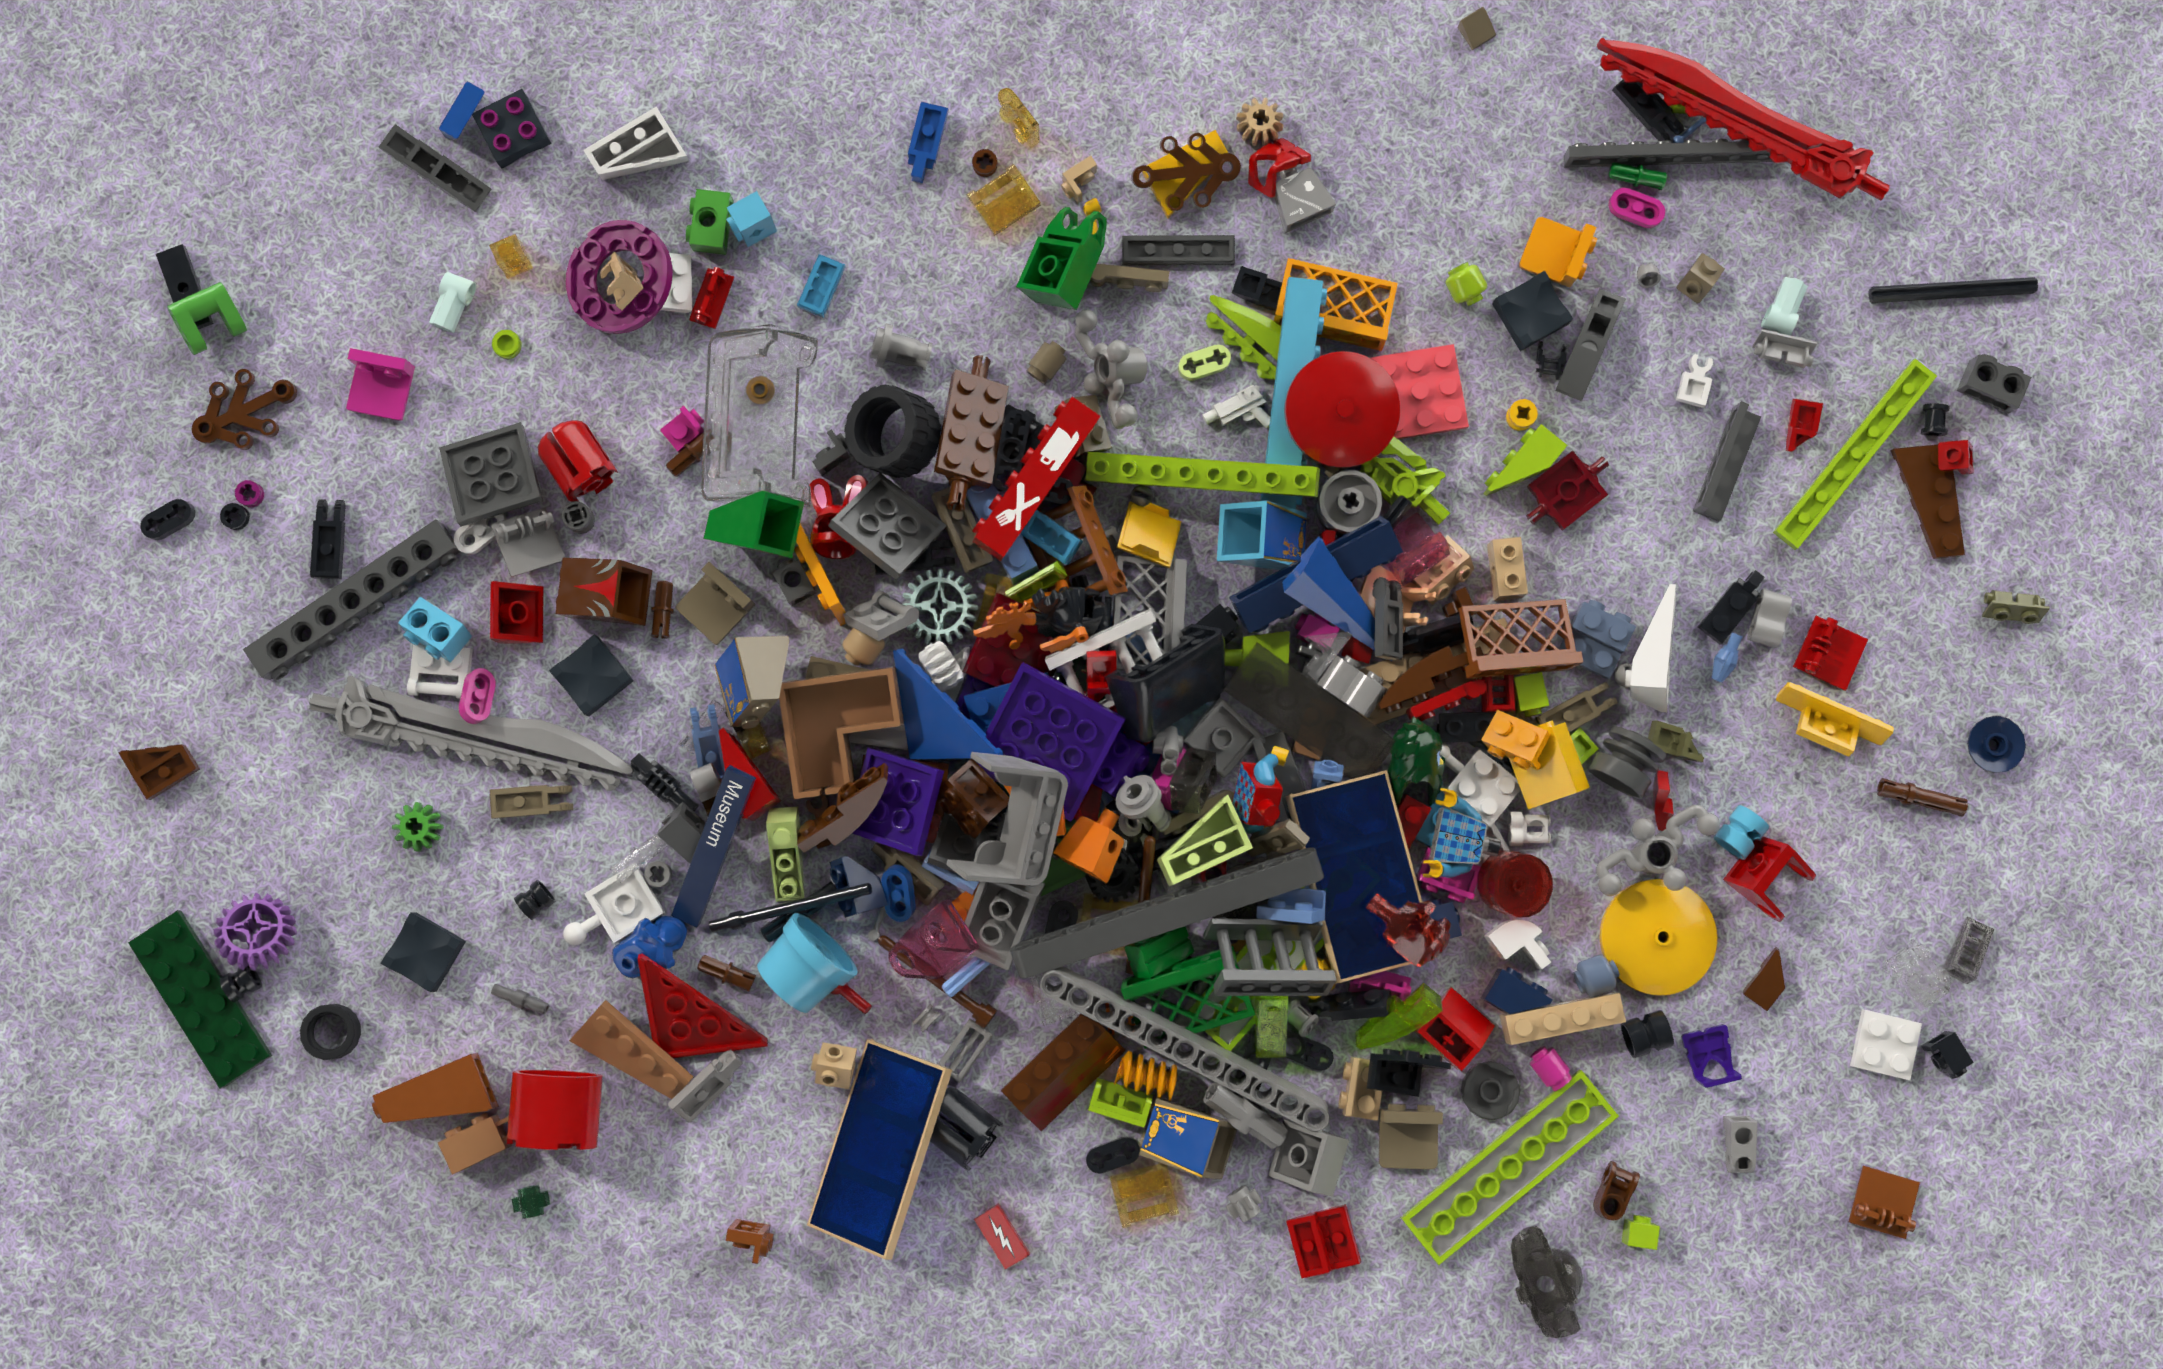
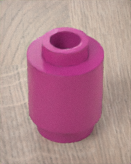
M1542 1046L1532 1053L1531 1057L1533 1060L1530 1062V1066L1546 1087H1551L1553 1091H1556L1572 1079V1076L1569 1074V1067L1553 1047L1547 1049L1545 1046Z

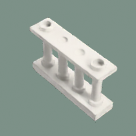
M1151 608L1089 636L1085 642H1076L1070 648H1065L1063 651H1057L1046 656L1045 662L1049 670L1057 668L1058 672H1062L1068 687L1085 695L1072 668V665H1074L1072 660L1082 655L1085 660L1086 651H1100V647L1109 643L1111 647L1115 648L1125 672L1128 674L1132 672L1131 667L1135 663L1125 644L1127 640L1125 636L1136 631L1137 635H1141L1152 660H1156L1163 655L1151 631L1153 628L1152 623L1156 622V617ZM1106 694V699L1098 702L1107 708L1115 705L1111 694Z

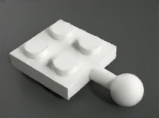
M1446 742L1442 743L1441 755L1445 758V765L1457 774L1446 789L1453 790L1458 797L1467 801L1481 815L1482 822L1487 824L1488 830L1521 790L1517 779L1483 753L1480 748L1464 766L1450 754L1449 745Z
M634 863L584 893L596 914L582 923L572 922L568 924L563 931V937L568 944L579 945L584 942L588 932L602 924L613 943H617L632 934L640 920L647 918L653 921L665 914V911L646 882L639 867Z

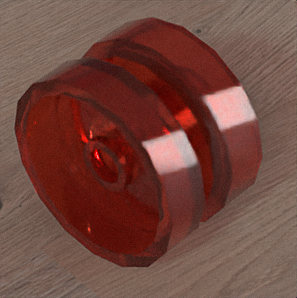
M1513 850L1499 851L1497 857L1490 855L1482 864L1477 876V889L1481 900L1490 909L1514 917H1531L1539 913L1548 904L1553 892V878L1549 867L1540 858Z

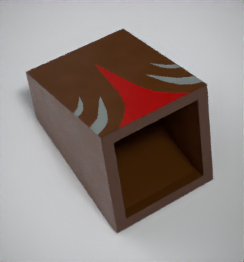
M563 557L559 573L560 582L555 614L573 619L646 626L653 570L616 559Z

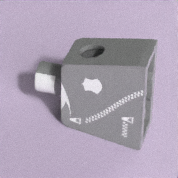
M1294 167L1279 172L1282 180L1276 182L1274 198L1285 233L1334 211L1336 206L1334 199L1311 168L1297 172Z

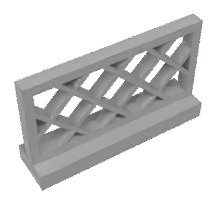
M1118 555L1116 562L1122 572L1123 564H1132L1141 573L1132 582L1126 578L1125 584L1139 602L1128 610L1121 602V594L1114 595L1112 626L1120 623L1126 617H1133L1131 613L1141 604L1146 610L1151 608L1156 621L1163 628L1162 636L1156 642L1158 644L1162 640V648L1160 646L1159 648L1164 655L1180 645L1179 638L1183 636L1181 630L1184 629L1187 560L1175 559L1172 561L1170 568H1167L1144 558ZM1153 567L1166 568L1165 580L1159 585L1147 573ZM1142 576L1154 588L1144 598L1133 586ZM1164 584H1165V592L1161 589V587H1162ZM1155 592L1164 600V608L1158 613L1146 601ZM1120 610H1122V612L1124 613V615L1121 618ZM1135 632L1125 641V644L1136 656L1134 663L1139 660L1142 663L1139 666H1146L1149 663L1143 656L1148 653V650L1146 649L1140 654L1130 642L1137 635ZM1116 652L1117 670L1125 671L1122 663H1118V655Z

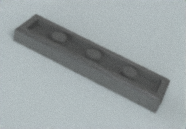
M1235 235L1122 236V265L1235 264Z

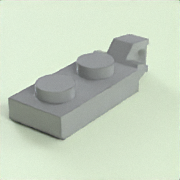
M731 1049L724 1052L718 1059L713 1060L712 1063L706 1066L668 1105L684 1120L691 1123L732 1084L730 1079L743 1062Z

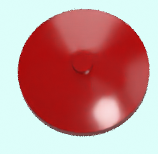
M1332 352L1312 360L1296 374L1286 394L1284 406L1285 422L1296 446L1312 460L1331 467L1357 466L1378 456L1393 439L1400 419L1399 394L1390 375L1373 359L1354 352Z

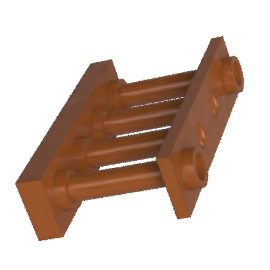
M1086 486L1068 488L1071 500L1043 514L1055 521L1076 510L1082 526L1071 531V533L1080 539L1087 537L1092 553L1064 566L1067 574L1064 580L1067 581L1069 587H1072L1069 576L1097 563L1103 579L1086 587L1085 591L1088 588L1100 593L1108 590L1110 596L1128 592L1125 585V575L1117 565L1093 505L1094 499L1092 494L1087 490ZM1027 539L1039 570L1058 560ZM1055 584L1047 588L1048 592L1056 588Z

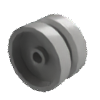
M1356 470L1341 471L1331 476L1323 485L1316 501L1317 518L1322 527L1326 530L1336 531L1335 536L1343 537L1378 518L1382 507L1381 491L1376 482L1367 474ZM1346 501L1352 503L1351 509L1345 507Z

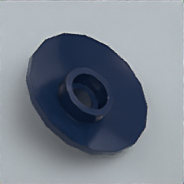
M2001 716L1986 717L1977 722L1971 729L1967 741L1968 751L1974 763L1983 770L1993 773L2007 772L2016 767L2024 757L2026 748L2024 734L2019 726L2009 718ZM1990 740H1994L1997 743L1995 750L1989 748Z

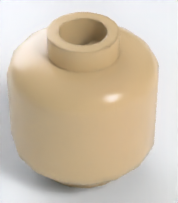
M852 628L844 639L842 646L846 651L845 658L856 666H859L861 663L871 665L884 649L885 642L883 639L878 641Z

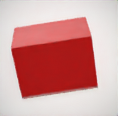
M491 581L490 639L499 644L543 643L544 586Z

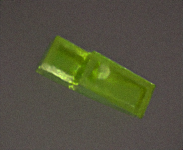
M1424 982L1404 1001L1394 995L1387 1017L1369 1018L1355 1032L1356 1047L1362 1050L1380 1046L1414 1032L1443 1011L1441 996Z

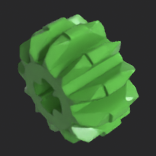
M415 802L413 809L409 805L403 806L405 815L396 813L395 818L400 820V825L394 824L392 829L400 830V833L395 836V840H404L403 848L409 849L413 846L414 851L420 852L423 846L427 849L433 847L431 839L437 841L441 839V836L435 833V829L441 830L444 828V825L435 823V821L440 819L441 815L440 813L432 814L433 806L426 805L423 808L422 803ZM421 823L423 825L422 830H413V824Z

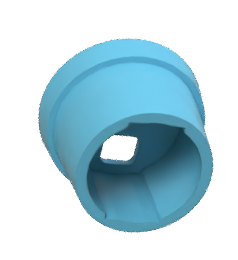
M794 913L783 927L781 936L757 964L759 973L770 988L786 1003L803 1013H808L837 986H844L858 973L853 960L847 952L821 926L800 913Z

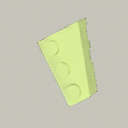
M1229 795L1221 798L1157 859L1169 886L1253 848Z

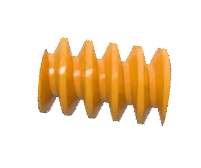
M1128 1050L1124 1057L1121 1058L1114 1085L1121 1078L1126 1089L1131 1082H1134L1136 1092L1145 1085L1146 1095H1150L1155 1088L1157 1089V1098L1161 1099L1164 1093L1168 1092V1100L1170 1102L1178 1078L1177 1065L1173 1064L1166 1071V1062L1161 1061L1156 1068L1155 1059L1150 1057L1147 1063L1144 1064L1142 1054H1139L1133 1061L1132 1051Z

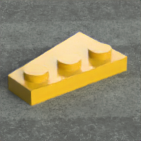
M1216 130L1204 135L1206 143L1219 154L1228 153ZM1198 138L1192 141L1193 146L1199 147L1201 139ZM1188 144L1181 147L1200 164L1212 163L1199 150L1190 149ZM1167 154L1146 166H1149L1152 170L1183 167L1184 165L1172 155ZM1142 171V173H1143V175H1144L1146 181H1148V179H1149L1148 173L1145 172V171ZM1210 175L1202 176L1195 184V186L1191 189V191L1188 193V195L1184 198V201H1186L1192 195V192ZM1185 178L1154 181L1150 186L1167 219L1175 211L1167 208L1166 198L1170 194H1174ZM1172 197L1170 205L1176 208L1179 205V199Z

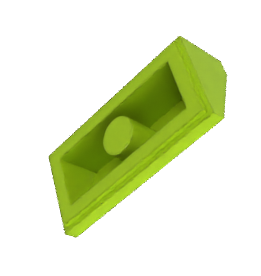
M1059 560L1053 562L1006 590V595L1019 603L1032 598V595L1036 594L1040 588L1044 591L1057 581L1067 577L1063 563Z

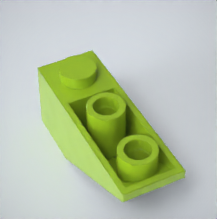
M1542 424L1536 430L1530 427L1519 440L1523 443V446L1518 452L1512 449L1502 461L1506 466L1500 474L1494 471L1484 484L1488 488L1483 494L1485 496L1491 495L1544 473L1568 445Z

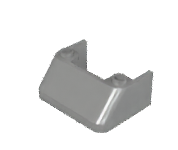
M971 752L970 758L989 771L994 772L998 782L1005 786H1012L1000 841L988 840L983 842L977 848L974 861L948 859L946 865L966 881L1031 886L1040 884L1046 878L1068 787L1066 777L1055 769L1013 756Z

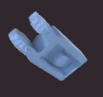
M708 705L707 712L711 726L700 728L699 711H697L696 707L690 708L693 725L691 731L698 768L712 763L720 778L723 779L725 768L719 737L721 726L717 722L715 705Z

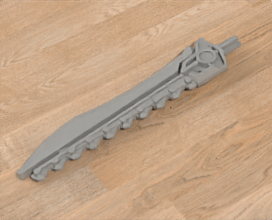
M353 676L347 677L348 683L344 686L340 698L313 693L312 698L309 700L310 710L335 715L341 736L390 745L391 747L400 746L406 740L415 752L424 751V748L430 745L439 757L449 755L448 753L454 750L463 762L471 761L472 758L478 755L488 767L494 766L499 760H502L512 772L518 771L523 765H526L535 776L544 775L547 770H550L559 781L568 780L571 775H574L583 786L592 785L597 779L607 791L616 790L621 780L614 776L579 768L580 763L627 775L634 773V769L600 744L562 726L544 720L488 716L478 724H470L461 717L458 710L424 702L372 684L365 687L362 681ZM371 698L393 705L399 716L568 759L567 765L401 723L393 710L372 703Z

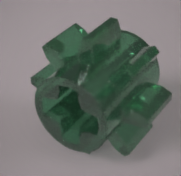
M540 1185L517 1189L518 1197L511 1199L513 1212H521L522 1219L543 1215V1207L550 1205L548 1191L541 1192Z

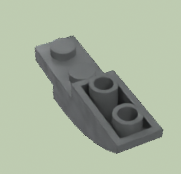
M1599 289L1555 391L1579 401L1583 400L1626 298Z

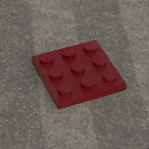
M996 593L987 616L992 615V612L996 611L998 607H1003L1004 610L1010 611L1012 608H1010L1009 604L1011 602L1015 604L1017 601ZM1017 602V609H1020L1023 606V604ZM1031 608L1030 610H1027V611H1026V612L1040 613V612H1038V611H1036V610H1034V609H1032V608ZM986 618L981 628L988 626ZM1021 624L1018 631L1023 635V641L1017 649L1010 648V642L1016 639L1010 637L1007 631L996 638L989 637L984 639L983 637H977L962 672L996 687L1012 682L1020 665L1024 662L1042 673L1048 672L1049 676L1053 677L1057 668L1049 670L1045 662L1046 656L1053 653L1041 650L1040 644L1052 641L1059 636L1055 638L1045 637V635L1039 634L1036 625Z

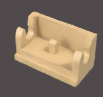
M613 252L611 255L612 259L602 268L600 277L603 279L609 272L613 271L615 279L608 286L607 294L609 296L613 294L616 306L623 310L643 289L636 270L618 254Z

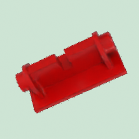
M708 268L689 321L716 329L735 277L725 274V271L721 268Z

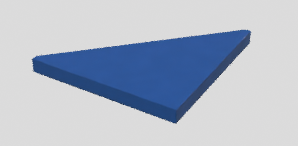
M903 648L893 650L910 759L970 758L971 752L1003 755V751L992 745L981 728L972 719L968 720L958 710L960 707L945 691L941 692L931 682L933 679L918 664H914L906 656V651Z

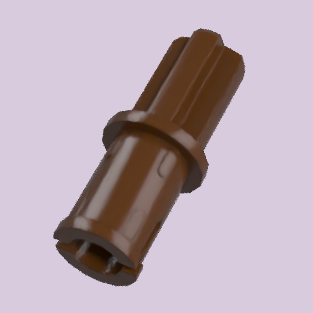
M706 429L689 445H684L685 448L666 464L667 469L673 476L678 477L694 462L697 461L699 463L701 461L700 457L719 443L717 438Z
M658 581L656 583L654 607H651V612H654L651 633L653 638L659 637L660 627H662L661 639H668L670 637L671 614L674 613V609L671 608L673 583L668 581Z
M707 955L701 957L697 967L699 971L722 980V984L727 982L747 992H750L756 978V974L732 966V962L727 964Z

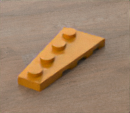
M800 523L796 539L798 546L794 548V551L801 564L805 561L807 562L810 569L805 573L813 587L819 586L822 593L817 596L824 610L826 611L830 608L840 626L846 624L844 618L846 611L840 603V599L829 578H827V574Z

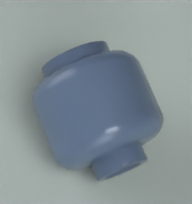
M1596 955L1580 961L1577 964V971L1573 972L1580 992L1582 994L1586 993L1590 997H1596L1614 990L1616 987L1615 978L1620 976L1613 960L1608 962L1603 955Z

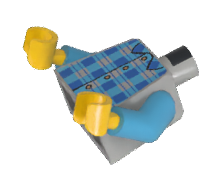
M1440 788V791L1445 793V799L1443 801H1435L1437 805L1445 807H1441L1438 810L1429 860L1423 861V864H1429L1430 866L1429 874H1423L1425 878H1453L1467 873L1472 869L1473 865L1480 864L1482 854L1497 857L1500 850L1501 840L1485 836L1487 824L1482 822L1481 815L1467 801L1458 797L1453 790Z

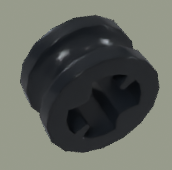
M227 504L220 512L221 522L232 530H241L249 523V512L239 504ZM239 510L237 514L241 515L240 520H234L231 524L232 519L229 518V514L231 512L236 513Z

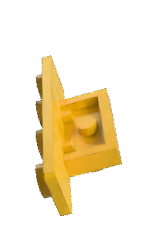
M1787 682L1776 696V701L1801 711L1796 730L1797 735L1848 757L1855 750L1858 736L1877 745H1882L1894 731L1893 726L1881 720L1869 717L1853 708L1846 707L1830 700L1828 697L1816 694L1791 682Z

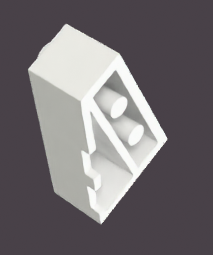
M654 107L583 150L602 180L689 161L657 107Z

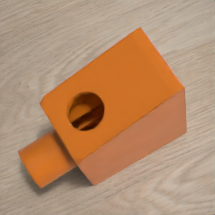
M1104 808L1097 822L1085 816L1080 817L1053 853L1067 864L1107 883L1124 844V839L1112 831L1120 816Z

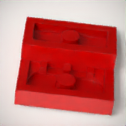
M1346 1204L1298 1216L1286 1221L1301 1279L1330 1273L1331 1270L1357 1265L1362 1262Z

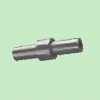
M494 984L491 990L492 995L510 1001L512 1006L520 1009L526 1007L544 1015L549 1009V1003L530 997L528 992L520 989L514 991L499 984Z

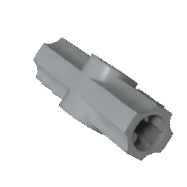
M1217 1082L1212 1083L1206 1090L1203 1099L1204 1103L1226 1117L1227 1121L1239 1132L1245 1135L1250 1133L1272 1149L1277 1146L1279 1147L1285 1140L1286 1133L1288 1132L1287 1127L1266 1113L1260 1104L1244 1096L1242 1097Z

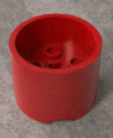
M560 1070L512 1071L507 1144L516 1142L515 1147L546 1150L571 1149L573 1146H576L578 1150L597 1148L603 1075Z

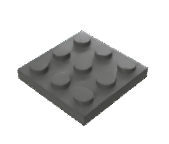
M521 422L439 447L456 520L460 527L543 501L525 428Z
M879 473L829 524L832 530L895 580L943 533L947 526L882 473Z

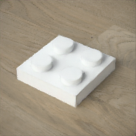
M1862 1009L1850 1066L1910 1080L1922 1023Z

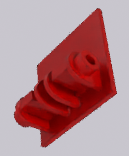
M1816 615L1793 667L1846 691L1868 639L1838 626V621L1833 618L1827 617L1825 620Z

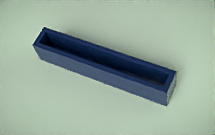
M1382 516L1326 545L1346 577L1350 580L1367 576L1372 568L1380 564L1386 565L1393 562L1397 555L1403 552L1390 522ZM1301 559L1229 597L1243 627L1249 633L1261 632L1269 627V623L1278 618H1288L1295 613V609L1303 606V604L1284 593L1282 583L1301 562Z

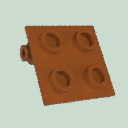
M1863 1165L1848 1222L1906 1239L1908 1231L1914 1232L1916 1227V1221L1911 1220L1920 1182Z

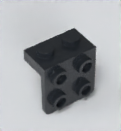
M1383 1049V1054L1370 1053L1367 1089L1419 1097L1422 1068L1451 1069V1063L1442 1062V1056L1425 1054L1423 1058L1420 1052L1402 1050V1055H1400L1401 1051Z

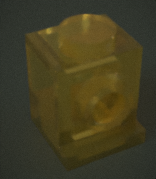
M516 234L489 245L497 265L505 273L507 279L533 268L526 249Z

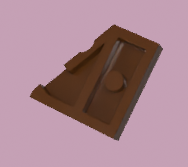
M183 744L139 750H122L119 752L120 757L146 800H152L200 770L187 746Z

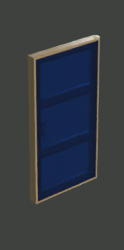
M1387 770L1285 796L1292 822L1298 824L1301 830L1310 837L1306 846L1299 850L1315 848L1324 873V878L1310 884L1309 888L1326 892L1325 920L1322 921L1321 933L1331 970L1335 972L1337 980L1335 984L1436 958V950Z
M874 1039L866 1040L808 1219V1226L878 1257L892 1260L952 1073L951 1069L876 1042Z

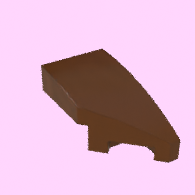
M1777 947L1760 965L1761 969L1743 990V994L1766 1011L1769 1010L1785 989L1780 951Z

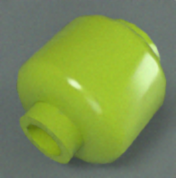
M1465 262L1447 272L1449 277L1446 279L1445 284L1456 303L1466 302L1470 306L1483 299L1481 293L1487 289V282L1477 265H1469L1468 262Z

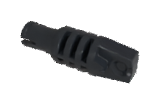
M640 753L631 760L630 765L639 773L636 778L662 802H670L675 808L683 802L692 811L695 812L699 804L695 803L681 790V783L658 762L653 760L650 763Z

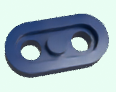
M892 865L883 873L881 878L887 901L885 911L894 921L905 922L916 910L913 879L907 868L901 865Z

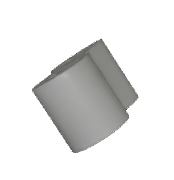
M1762 589L1756 601L1747 639L1777 648L1783 638L1786 619L1792 604V597Z

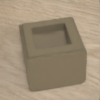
M1484 7L1463 18L1457 27L1472 50L1496 36V32Z

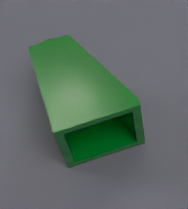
M767 491L756 492L709 510L703 539L792 558L804 502Z

